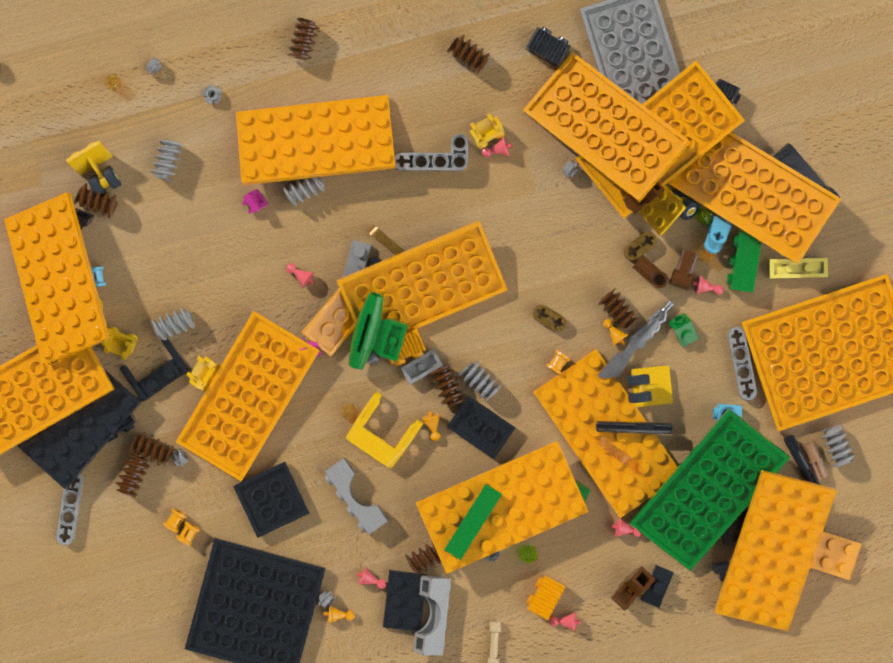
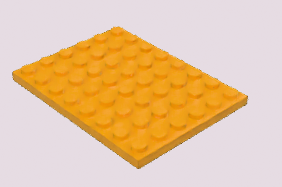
M888 274L741 322L778 432L893 393V289Z

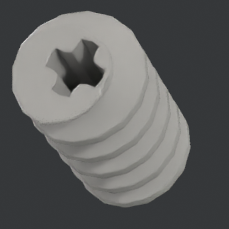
M160 140L159 142L164 147H158L157 150L162 154L155 155L159 162H153V165L157 169H151L150 172L155 177L173 182L169 178L170 175H175L171 168L178 167L173 161L180 160L175 154L182 153L178 146L184 145L170 140Z
M321 177L302 179V182L296 179L295 186L290 182L288 183L289 189L282 186L289 202L294 206L298 205L297 199L303 203L304 196L311 199V192L315 196L318 195V189L321 192H325V185Z
M181 307L180 314L174 310L173 317L166 313V320L159 316V323L152 319V326L159 340L160 337L163 340H167V334L170 337H174V331L178 335L181 334V328L185 332L188 331V325L192 329L195 328V321L188 307L187 311Z
M471 362L458 375L462 376L465 374L464 381L471 380L469 387L476 385L474 392L481 391L482 393L479 398L486 397L487 401L500 389L501 385L493 386L496 380L494 378L488 380L491 374L483 375L485 368L478 369L480 362Z
M834 425L820 431L826 433L821 438L828 439L824 446H831L827 453H834L830 461H837L833 468L852 462V459L855 457L854 453H849L852 447L846 446L849 443V439H842L846 436V432H840L844 428L843 425Z

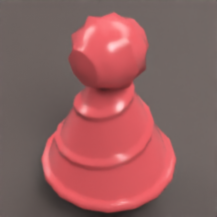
M503 137L491 149L485 147L481 152L483 157H489L491 153L509 156V148L512 147V144H507L506 139Z
M293 263L287 265V272L295 274L302 288L306 287L308 283L312 285L313 281L311 279L314 272L298 270Z
M702 276L698 278V282H693V285L696 286V294L714 291L716 295H720L724 291L722 285L714 286Z
M621 518L617 520L616 525H612V528L615 529V537L633 533L635 537L642 535L641 532L629 526Z
M365 567L363 573H357V576L360 577L358 585L376 584L379 589L386 587L387 583L385 580H378L367 567Z
M574 612L559 619L556 616H552L549 619V624L553 627L560 624L575 631L576 624H580V620H576V613Z

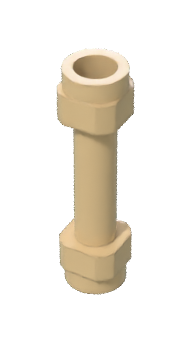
M490 621L491 644L490 657H488L487 663H499V657L497 656L501 621Z

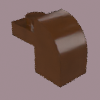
M657 181L640 203L630 195H627L622 200L625 202L626 207L636 214L665 189Z
M641 566L630 573L619 584V588L610 598L625 611L639 595L646 592L655 581V578Z

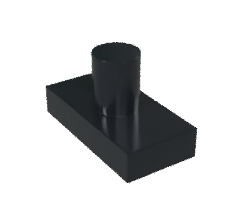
M655 564L651 574L655 581L643 593L641 600L660 608L674 572Z

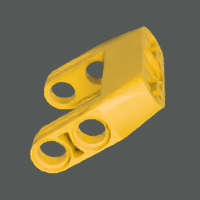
M376 391L354 422L346 439L386 467L392 469L424 423L417 419L415 423L410 425L397 446L393 447L364 427L380 403L382 394Z

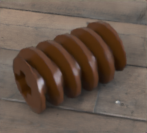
M297 18L300 23L295 24V28L299 31H294L293 35L297 38L291 39L295 46L289 47V50L293 53L287 55L299 60L312 59L307 53L314 51L309 45L316 44L311 38L318 37L313 30H318L320 27L311 20Z
M463 34L452 42L447 53L454 50L452 56L460 55L459 62L466 59L465 66L467 67L472 64V71L478 68V75L488 62L490 53L488 52L483 56L484 49L481 48L477 51L478 44L470 46L471 39L464 42L465 35Z
M85 183L79 189L74 204L79 202L80 207L86 205L87 210L93 208L94 213H98L101 210V216H105L108 213V218L111 219L117 207L116 195H113L111 199L109 198V192H106L104 196H101L100 192L95 195L91 188L90 190L87 189L88 183Z
M615 287L601 298L598 305H606L603 311L610 310L609 318L615 316L613 324L620 323L617 327L618 330L626 329L640 317L633 318L635 311L628 312L630 305L623 306L625 298L618 300L621 293H613L616 289Z
M450 365L430 373L431 376H437L433 383H439L435 389L442 390L438 397L445 398L441 405H447V407L465 401V398H458L462 391H456L460 385L459 383H453L457 377L450 376L454 372V369H448Z
M138 432L129 451L134 452L137 449L136 455L140 456L144 452V459L151 456L150 462L153 463L157 460L158 466H161L163 463L165 466L173 452L174 446L166 449V442L160 446V439L152 442V435L146 439V432L141 435Z
M128 454L132 460L125 461L129 467L122 468L126 474L119 475L123 481L115 483L120 487L116 490L125 495L136 497L137 493L134 490L140 489L137 483L143 482L140 476L147 474L143 469H148L150 466L146 463L149 462L147 459L135 454Z
M433 542V547L425 544V551L419 547L418 555L412 551V558L407 554L405 555L410 567L418 575L421 574V568L424 571H428V565L432 568L435 567L434 561L438 564L442 563Z

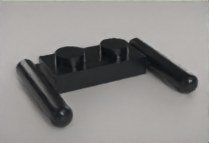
M168 338L167 340L161 339V342L173 359L138 382L126 365L120 367L121 372L142 402H145L190 370Z

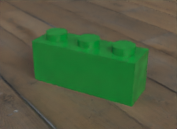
M738 232L737 236L733 237L732 247H735L734 255L731 254L729 266H732L731 274H727L726 285H729V290L754 293L762 243L744 232Z

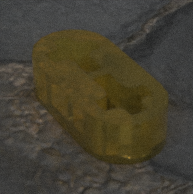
M603 436L598 441L597 445L623 464L627 465L631 460L629 455Z

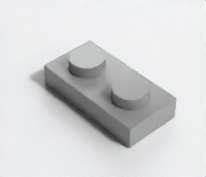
M355 240L352 241L343 277L366 268L372 245Z
M434 349L400 369L411 385L440 368L443 364Z

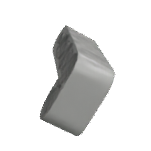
M463 134L453 136L451 140V153H398L395 155L396 169L402 172L464 171L468 166V139ZM458 138L463 139L465 146L462 148L455 147V140ZM401 157H404L405 161H410V157H413V168H410V163H405L404 167H400L397 161H400ZM423 157L426 159L427 163L424 167L416 165L418 158ZM442 157L445 159L446 164L443 167H437L435 160ZM459 157L465 160V165L460 168L454 164V160Z

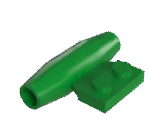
M369 292L359 312L352 336L348 365L354 369L362 370L372 350L381 357L397 362L409 325L392 318L382 320L384 296L375 292Z

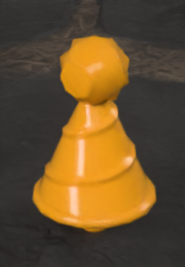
M605 319L603 326L610 330L613 346L619 343L623 346L625 344L623 340L628 334L615 328L611 319Z
M428 411V415L422 417V420L431 430L430 438L435 442L441 438L440 433L437 432L440 414H432V411Z
M329 605V612H324V616H328V624L342 618L352 621L355 618V613L353 611L345 613Z

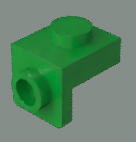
M685 313L674 317L668 322L682 348L699 339L691 320Z

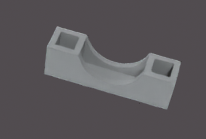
M345 457L325 471L327 474L324 476L330 485L334 484L337 488L335 493L341 501H346L348 512L352 517L356 516L360 521L357 524L363 533L367 531L368 534H371L388 522V518L378 504L365 505L354 498L351 492V480L355 471Z
M421 575L419 595L428 601L430 616L426 625L421 630L415 632L413 652L421 655H443L445 630L447 628V611L449 609V592L451 590L450 578Z

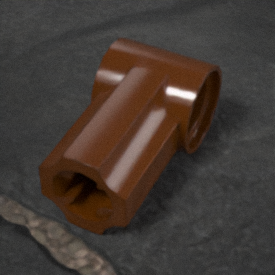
M682 249L677 267L674 268L671 275L670 285L685 290L689 289L693 278L692 273L699 254Z
M644 255L632 267L656 289H662L668 283L667 274L661 271ZM656 275L664 277L665 282L663 285L655 284L654 277Z

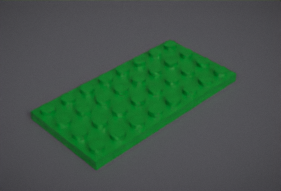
M728 408L632 519L630 525L691 571L751 503L761 470L777 473L789 460L790 456Z

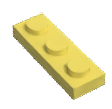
M802 258L798 265L789 259H769V279L828 277V258Z

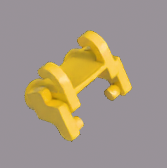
M490 113L486 115V119L475 125L473 122L470 124L472 129L470 130L471 136L479 149L486 147L490 140L494 138L501 139L505 136L501 122L497 116L493 118Z
M116 327L108 328L110 339L101 343L104 346V353L112 352L122 356V360L126 361L128 355L130 356L133 353L138 337L132 333L127 335L120 333Z
M198 356L197 360L199 361L192 372H188L186 375L190 378L189 382L194 387L206 392L221 365L209 357L205 356L203 358Z

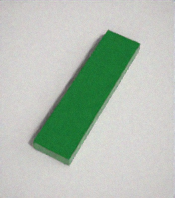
M485 484L444 550L461 560L502 496V493Z

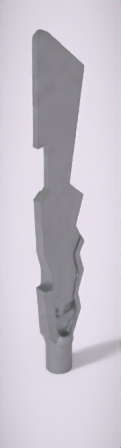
M668 300L661 309H658L647 319L649 322L628 340L629 345L621 354L617 352L601 370L598 377H619L635 350L644 348L646 341L653 338V334L659 331L661 323L666 321L667 314L674 304Z

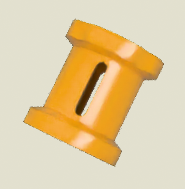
M556 350V355L550 364L547 363L546 366L560 375L563 366L571 359Z
M172 508L170 517L163 525L169 530L178 533V528L183 519L187 518V515L176 508Z
M185 521L184 529L176 538L182 543L191 546L192 539L201 529L195 524Z

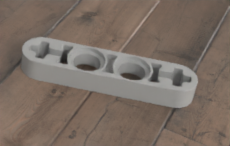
M733 327L728 331L727 339L738 393L742 399L752 400L756 397L757 389L746 335L742 328ZM734 330H736L737 333H741V336L738 337L739 343L743 342L744 346H736L733 348V344H737L736 339L731 337V335L734 334ZM737 349L745 351V357L741 360L735 357ZM743 367L749 371V375L745 379L739 376V370ZM751 379V383H747L749 389H752V393H750V397H747V395L743 394V391L746 390L745 384L741 385L740 381L746 382Z
M82 473L77 477L79 482H76L74 487L78 488V491L63 489L56 534L57 541L62 545H68L75 539L84 484ZM69 493H73L77 497L74 504H70L67 501ZM66 512H71L74 516L71 523L64 520ZM62 525L73 526L67 532L70 538L64 541V537H61V534L65 533L66 527L62 528Z

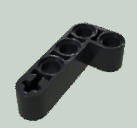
M787 143L773 155L775 159L841 198L833 188L823 183L791 144Z

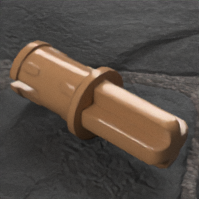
M812 441L803 446L809 457V464L812 465L817 479L821 480L826 478L828 474L822 461L823 456H820L815 444L816 442Z

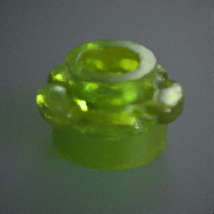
M706 208L698 210L696 219L702 225L707 226L713 222V214L710 210Z
M529 545L521 548L520 559L523 562L532 564L537 560L538 552L536 547Z

